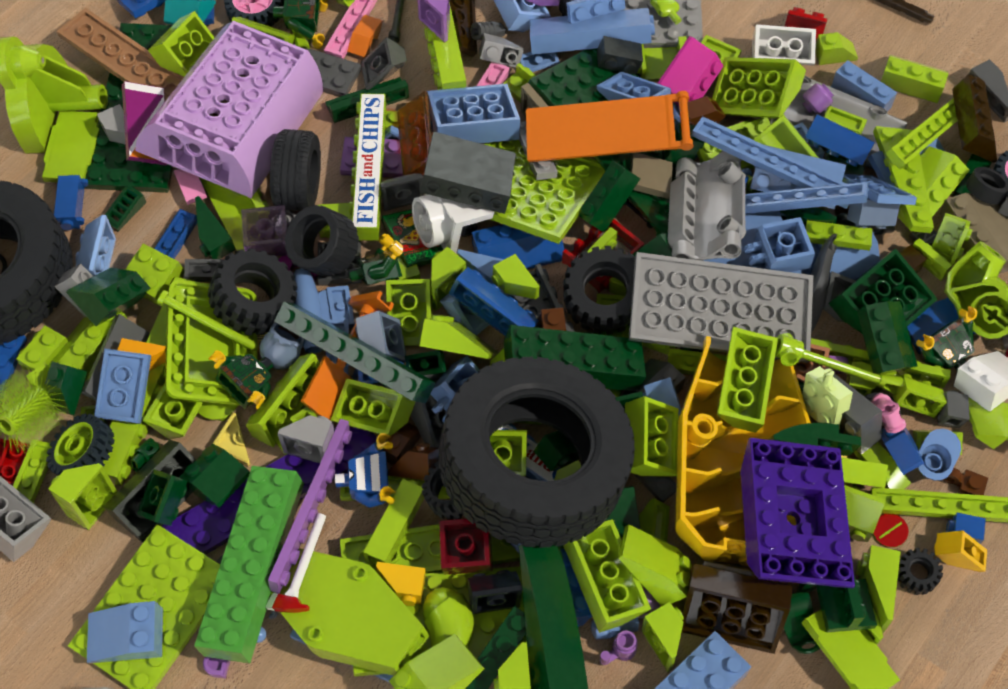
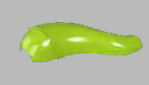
M447 587L434 589L426 596L423 604V615L430 633L431 647L455 634L469 648L474 633V618L468 601L463 593H458L454 589Z

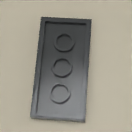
M116 315L81 393L96 401L104 349L117 350L122 338L147 342L150 333L124 316Z

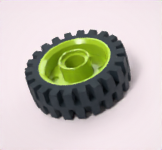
M82 414L81 417H74V421L70 419L67 422V427L63 425L60 428L61 433L55 434L56 440L51 441L50 446L52 448L47 451L49 455L46 457L48 468L57 476L66 469L97 463L104 467L103 461H108L110 458L108 453L113 451L111 445L115 442V439H113L114 433L106 423L96 416Z

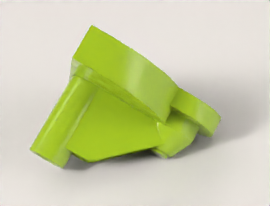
M13 36L0 38V83L5 89L6 109L11 129L26 154L46 152L57 111L95 110L107 107L108 94L105 86L102 84L91 85L86 75L69 67L53 46L46 44L24 45L19 38Z

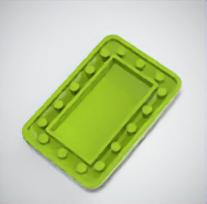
M175 280L170 284L168 296L223 324L222 319L217 318L213 313L215 308L212 309L209 304L208 289L210 284L185 280ZM237 287L243 296L257 301L253 291ZM167 305L165 388L167 394L175 399L240 405L215 379L221 367L215 369V362L208 358L216 350H219L225 356L252 354L257 359V348L256 350H251ZM243 331L238 332L243 336L257 342L256 333H252V335H245Z

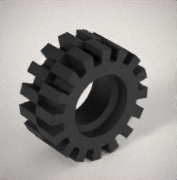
M915 548L914 551L912 549L908 550L899 562L897 582L901 580L900 586L902 588L907 586V592L909 593L914 590V595H919L921 592L925 595L929 591H933L943 577V573H941L943 565H938L941 560L939 557L934 559L935 553L933 552L930 555L927 554L928 549L925 548L920 551V548ZM921 564L928 571L927 578L918 579L913 576L910 571L911 565Z

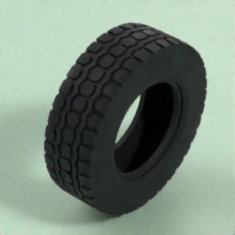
M1 180L0 239L18 242L14 259L0 275V345H3L4 342L9 343L18 339L17 337L20 335L22 337L30 332V329L33 327L36 328L43 322L44 318L47 319L54 311V307L57 308L63 295L55 288V285L64 272L73 268V257L69 241L48 205L30 189L16 183L12 184L11 182Z
M516 357L506 359L505 362L501 360L493 363L491 367L488 365L480 369L478 373H474L454 395L447 410L439 445L438 461L444 488L446 487L451 501L454 500L455 507L460 513H464V517L472 524L475 523L476 527L483 532H489L492 537L501 541L504 539L507 543L522 544L525 547L539 546V548L551 547L552 545H555V547L567 544L568 541L572 543L592 533L615 509L633 466L635 452L632 427H630V420L627 413H624V408L619 400L616 401L615 395L609 389L606 390L603 383L598 379H593V376L584 370L580 371L579 368L573 365H565L564 362L554 359L550 361L549 358L537 357V359H533V357H521V359H518ZM532 421L546 424L561 432L571 441L578 452L581 468L574 474L560 480L538 481L525 478L507 468L499 460L491 446L489 437L499 428L514 422Z

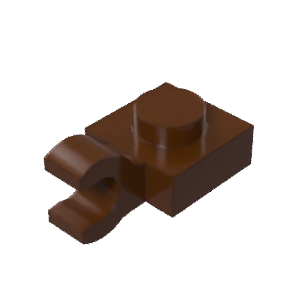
M953 468L950 475L943 481L959 486L958 493L984 495L988 477L967 469L962 474L961 471Z

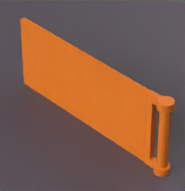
M679 91L677 94L527 108L528 162L658 150H691L693 148V140L690 137L687 104L689 93L687 91ZM672 102L679 103L681 141H676Z

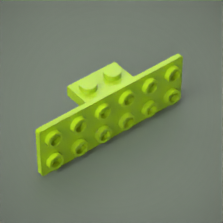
M200 178L219 218L233 240L236 251L244 249V252H246L248 249H255V251L260 252L263 250L268 255H275L278 258L286 253L269 221L268 212H270V208L266 200H261L262 193L259 188L252 198H249Z

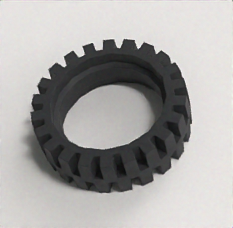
M439 461L434 464L436 468H430L428 470L429 475L424 477L425 483H422L424 499L431 510L440 518L444 519L446 517L447 520H453V517L461 519L464 513H460L455 507L454 500H441L438 498L443 482Z

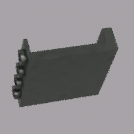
M433 131L420 192L505 214L511 194L516 153Z

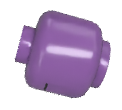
M816 83L803 93L805 102L802 104L809 113L814 111L816 114H820L833 103L832 97L834 95L824 83L822 85Z

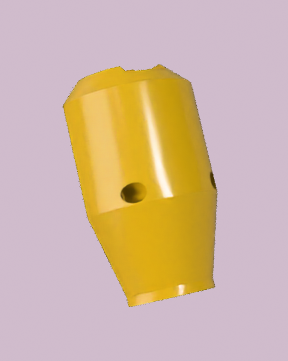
M706 336L703 341V352L678 419L675 530L679 538L705 561L749 566L746 556L740 472L748 439L768 440L774 434L786 428L810 423V419L794 366H785L781 363L780 359L774 361L764 425L756 433L732 427L717 415L726 361L717 358L709 351L711 337ZM787 515V520L792 525H796L795 518Z

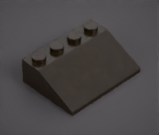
M694 563L682 611L684 617L682 632L708 638L716 631L727 643L775 654L790 611L793 586Z

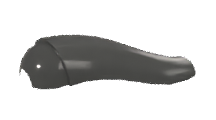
M832 234L825 240L810 275H813L811 333L816 327L824 307L832 259L836 251V245L833 244V241L837 238V234Z

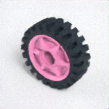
M224 0L230 22H232L233 17H242L272 27L274 22L277 23L279 21V18H274L273 7L283 6V1Z

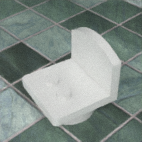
M429 194L416 197L412 202L413 221L422 243L427 248L441 245L443 250L448 246L455 253H457L463 226L492 219L494 211Z

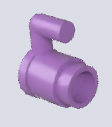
M630 631L618 633L612 645V650L601 653L600 663L607 665L615 659L622 661L632 659L637 651L636 636Z

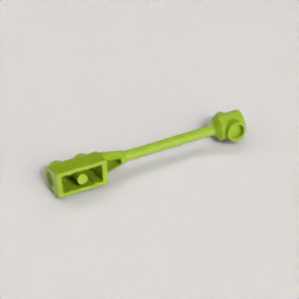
M789 333L779 334L776 337L778 342L775 357L780 358L781 363L785 366H793L802 358L876 383V385L891 393L894 402L898 403L899 406L933 418L936 417L947 403L944 391L932 386L929 381L920 382L914 380L909 374L900 376L878 375L805 350L804 343L794 339Z

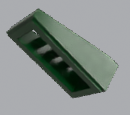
M127 185L105 214L111 227L119 231L146 204L145 197L140 191ZM116 216L117 218H119V221H116L112 217Z

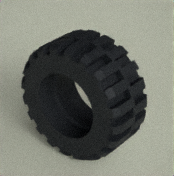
M597 246L593 247L590 253L587 250L580 253V259H573L571 267H568L565 272L563 296L568 314H572V320L575 323L581 322V328L585 330L592 328L593 333L600 334V331H606V335L613 334V330L616 329L618 332L624 331L627 324L630 326L635 265L634 255L631 253L624 254V249L619 247L617 250H612L611 246H605V249H599ZM611 276L620 280L626 287L627 292L625 297L619 302L611 305H601L593 302L586 296L585 286L596 277Z
M242 249L235 251V254L230 253L219 262L208 289L209 304L212 309L215 308L213 311L215 316L221 318L225 326L233 327L232 330L236 332L243 331L245 335H252V333L264 335L266 331L268 333L271 326L275 323L274 320L283 301L294 304L297 298V283L293 281L295 277L291 270H287L288 266L284 262L278 261L279 258L275 255L270 256L266 251L261 250L257 252L255 249H248L246 252ZM244 282L255 284L267 293L270 300L265 302L250 300L238 291L235 284Z

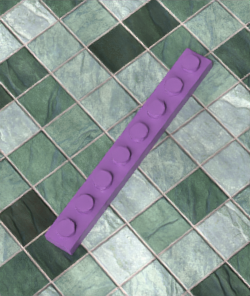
M339 420L269 576L268 583L272 592L280 593L282 586L288 584L290 579L289 571L292 564L295 565L300 555L298 550L301 543L305 544L309 535L308 527L310 523L315 521L319 502L323 503L325 500L327 484L332 483L334 479V468L337 463L340 464L344 455L343 448L345 444L348 445L350 443L352 431H350L349 421Z

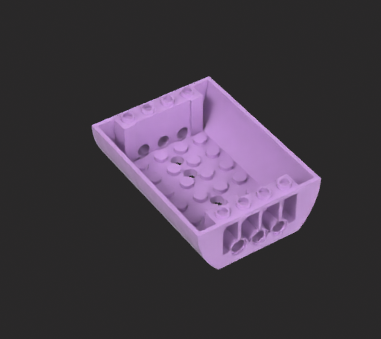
M232 21L221 29L142 130L137 139L135 151L252 198L270 171L272 149L277 134L284 129L298 130L322 95L323 83L318 66L308 50Z

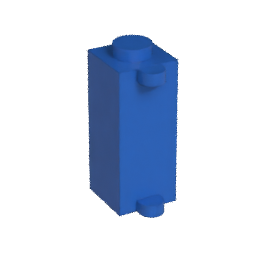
M80 175L58 176L54 216L63 230L80 229L85 221L82 218L84 188L88 186V180L81 179Z

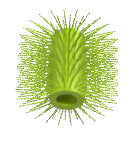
M36 372L34 387L31 379L28 384L26 378L21 379V384L15 380L12 386L10 385L7 390H3V395L0 393V400L3 403L0 405L2 406V408L0 407V430L2 433H5L4 440L6 439V434L10 435L9 441L13 435L15 441L17 440L16 444L19 443L18 438L24 444L26 443V438L32 440L30 437L35 433L37 434L36 437H38L41 429L45 432L44 427H48L53 419L56 420L50 413L52 412L56 415L54 413L56 409L50 405L55 407L59 404H51L50 402L52 401L50 400L60 399L50 398L51 394L48 395V391L46 392L42 389L41 384L38 387V384H36Z

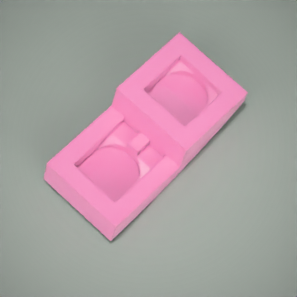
M181 169L174 171L187 205L194 203L197 196H200L202 200L207 198L198 176Z

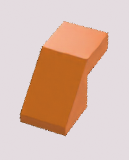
M364 15L352 32L347 52L366 57L369 54L372 40L379 37L383 20Z

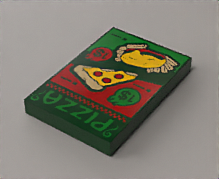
M412 209L382 216L381 221L387 233L394 241L397 240L403 246L400 258L407 268L416 264L417 267L432 263L433 256L437 252L443 251L441 245L427 248L422 243L414 225Z

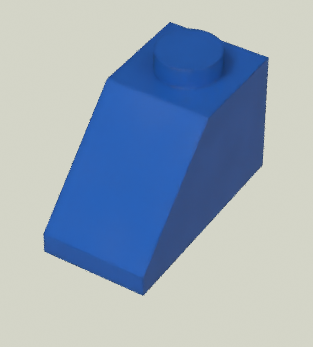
M885 427L882 429L881 437L903 475L924 464L916 443L906 428L897 433H888Z

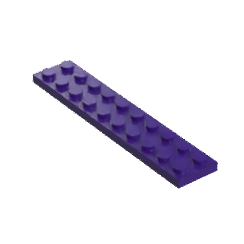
M350 427L352 437L348 445L345 444L343 448L344 455L341 463H337L334 468L335 474L349 472L348 461L376 442L377 437L373 432ZM287 454L266 467L297 471L304 483L299 499L301 500L305 498L320 463ZM248 478L219 508L204 501L178 516L171 526L164 524L161 527L203 554L210 553L228 542Z

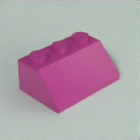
M689 36L657 84L671 88V94L687 91L689 93V101H693L705 95L723 68V64L714 51ZM672 102V103H675V104L678 106V108H679V103H678V102Z

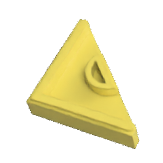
M232 412L213 444L225 449L236 460L249 467L250 461L237 415Z

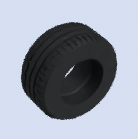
M284 129L275 138L270 165V193L273 205L280 210L302 211L305 207L315 205L320 181L321 151L319 138L314 132Z

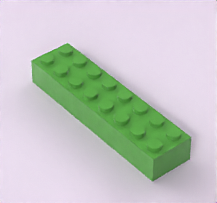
M259 466L251 467L194 645L204 657L251 663L267 610L266 605L272 593L269 588L268 579L290 532L304 486L297 471Z

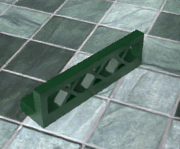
M398 77L377 84L370 90L362 89L326 101L325 104L333 122L337 123L359 115L356 112V104L360 102L361 94H385L387 106L409 98L408 84L406 80Z

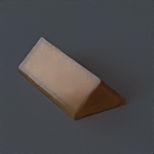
M423 91L397 111L403 176L413 173H419L424 176L432 138L428 92Z

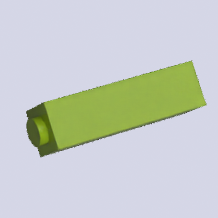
M402 479L393 496L395 502L388 505L363 551L365 561L374 565L377 562L390 563L424 500L423 489L420 483L414 480L407 481Z

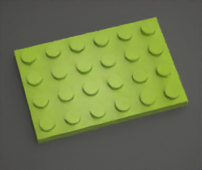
M157 524L93 612L129 603L157 602L163 608L162 657L93 664L130 689H156L201 625L220 564ZM88 619L68 645V647L86 659Z

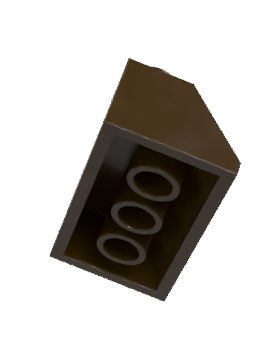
M968 74L952 89L961 147L967 152L995 163L997 161L996 142L985 81Z

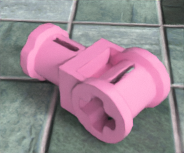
M876 394L871 402L882 410V422L885 425L886 432L897 433L902 431L906 427V422L899 414L900 407L898 403L893 402L887 394Z

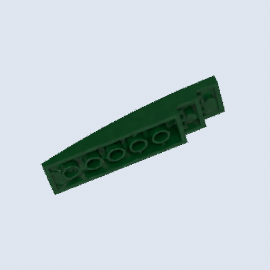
M521 544L519 545L531 689H588L578 623L560 546L539 548V546L525 547Z

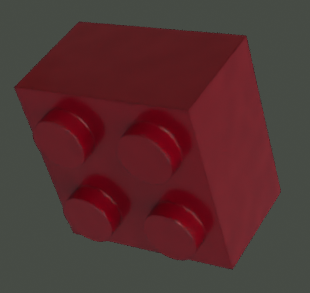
M467 519L439 521L441 569L445 575L493 571L491 533L483 532L476 527L475 523L472 524Z

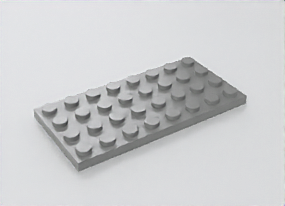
M637 252L634 265L629 340L703 350V341L706 336L711 337L709 351L728 353L732 328L737 327L772 337L789 333L794 339L804 343L805 350L810 351L813 275ZM801 358L798 362L808 363L809 361Z

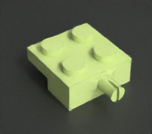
M819 366L806 373L802 396L807 413L818 423L839 424L840 428L842 413L850 409L853 392L833 377L834 371L832 369L824 370Z

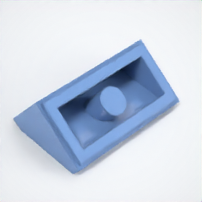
M531 51L522 54L520 61L521 65L528 67L532 72L560 63L557 52L532 55Z

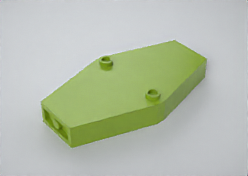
M299 548L300 555L295 565L292 564L289 571V582L286 586H282L280 593L277 594L285 595L290 588L304 549ZM313 551L298 596L302 604L310 607L309 611L299 613L280 612L311 652L318 657L392 676L406 662L416 656L429 637L421 622L371 566L364 562Z

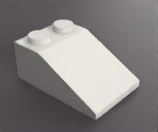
M996 351L971 358L958 368L954 387L968 395V397L989 412L1008 398V357Z

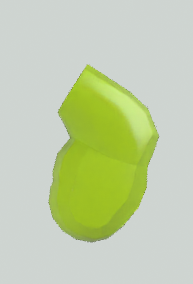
M979 241L947 273L944 292L954 304L961 320L963 317L959 315L960 309L968 312V306H971L977 310V316L973 320V332L988 339H997L1008 334V285L998 277L1006 260L989 245Z

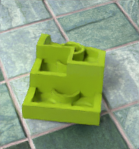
M968 397L969 421L972 424L975 437L992 449L1008 440V403L1002 402L989 412Z

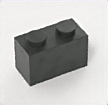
M603 36L597 48L598 67L636 75L643 62L642 44Z

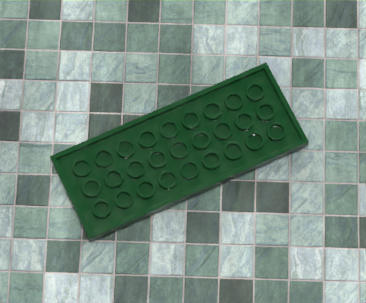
M121 23L119 31L149 50L172 25ZM110 72L106 85L108 105L105 109H101L100 112L119 104L123 109V81ZM98 120L99 134L96 140L92 163L87 169L85 179L88 180V186L85 189L122 191L127 185H130L140 192L168 193L173 166L126 160V145L109 141Z

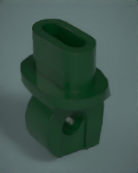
M149 438L137 448L135 456L130 460L131 467L135 472H138L160 450L159 444L152 438Z

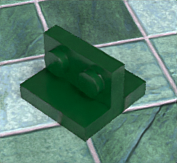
M854 576V588L816 585L827 633L875 629L877 622L866 579H855Z

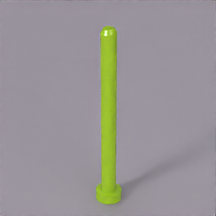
M166 290L162 291L157 300V304L161 306L166 304L251 350H256L258 347L257 342L168 296L169 292Z

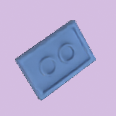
M104 349L94 416L141 424L151 355Z

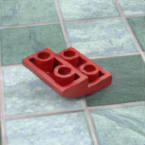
M0 438V476L13 486L30 445L23 444L20 441L16 444L17 440L15 441V439L14 441L13 439L9 441V439L4 440Z

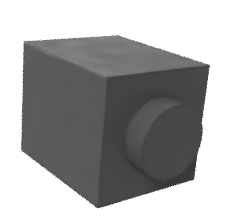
M946 391L944 394L947 403L937 414L938 425L959 429L970 420L968 395L961 394L958 391Z

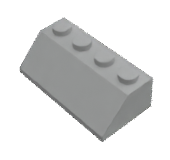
M0 476V551L15 562L34 546L51 521V518Z

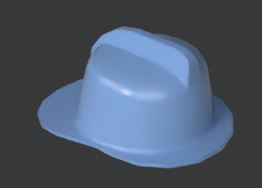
M936 429L925 438L919 449L924 464L917 467L923 477L934 481L943 480L952 472L961 452L960 440L952 431Z

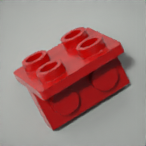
M793 7V10H788L784 27L816 29L817 41L818 35L824 33L827 18H824L825 14L813 12L810 15L806 14L804 9Z

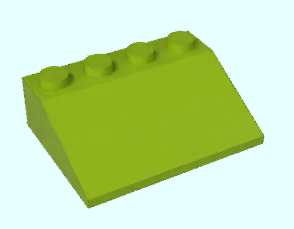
M725 57L712 99L718 103L725 115L779 118L800 91L806 69L796 59Z
M431 315V319H424L420 340L421 347L486 359L494 358L499 353L461 323L454 322V317Z

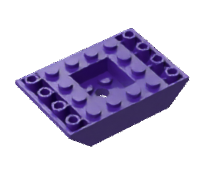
M749 438L740 471L746 556L749 567L758 579L854 588L855 580L840 448ZM787 515L795 518L796 525H792L787 520Z

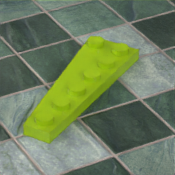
M876 126L873 134L879 150L883 151L885 166L889 167L891 173V182L897 188L917 197L915 205L901 204L909 230L931 233L934 226L920 153L901 169L894 165L885 154L913 130Z

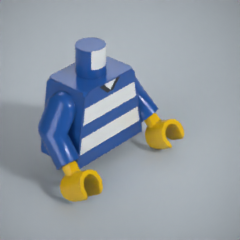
M386 433L379 434L375 443L360 452L353 459H350L348 461L349 473L335 474L336 488L349 487L351 498L369 508L384 504L385 502L393 504L395 499L390 495L396 493V491L388 486L386 451H383V448L389 450L393 447V443L386 442L391 436Z

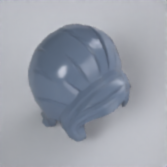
M275 322L260 343L261 358H269L273 368L285 370L294 364L300 356L304 338L299 337L295 340L289 332L279 329V324Z

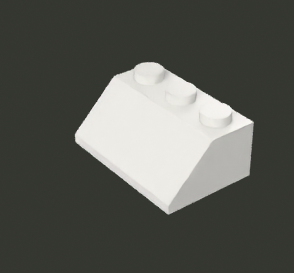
M756 24L752 39V57L796 59L801 65L814 66L816 29Z

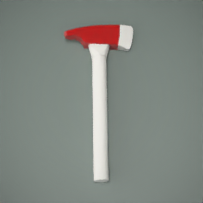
M318 513L315 518L290 588L285 595L273 593L266 605L268 610L288 613L309 611L310 607L302 604L298 599L299 589L326 519L324 514Z

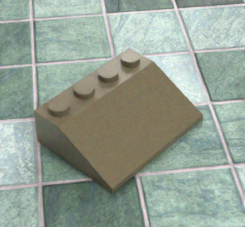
M963 193L946 199L939 213L942 219L945 213L971 221L969 229L973 230L969 241H964L961 247L964 249V253L966 254L979 241L984 242L1006 260L999 274L1007 272L1008 217L998 213L1001 203L996 205L988 204L977 199L971 193Z

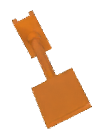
M381 291L351 296L348 302L359 313V317L376 311L389 312L394 306L392 301L384 303L380 299L383 294ZM355 324L350 335L359 339L355 332ZM324 356L300 402L317 416H324L331 420L346 378L354 380L344 372L347 363L339 358L334 363L327 356Z

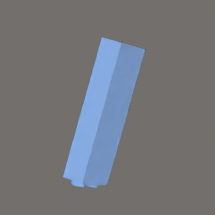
M649 8L620 10L573 24L568 21V16L530 19L532 55L598 48L603 36L646 44L652 43L651 35H655L653 15H649Z

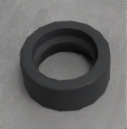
M987 167L975 168L966 182L969 192L977 199L988 204L996 205L1001 203L1008 193V181L1006 178Z

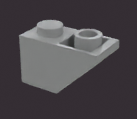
M484 33L479 48V56L482 60L516 68V65L521 61L524 49L502 37Z
M116 105L98 113L97 116L101 127L109 141L125 144L124 113L121 105Z

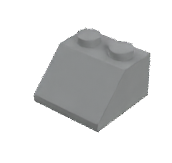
M311 415L278 431L283 453L321 463L334 434L332 421L324 416L314 417Z

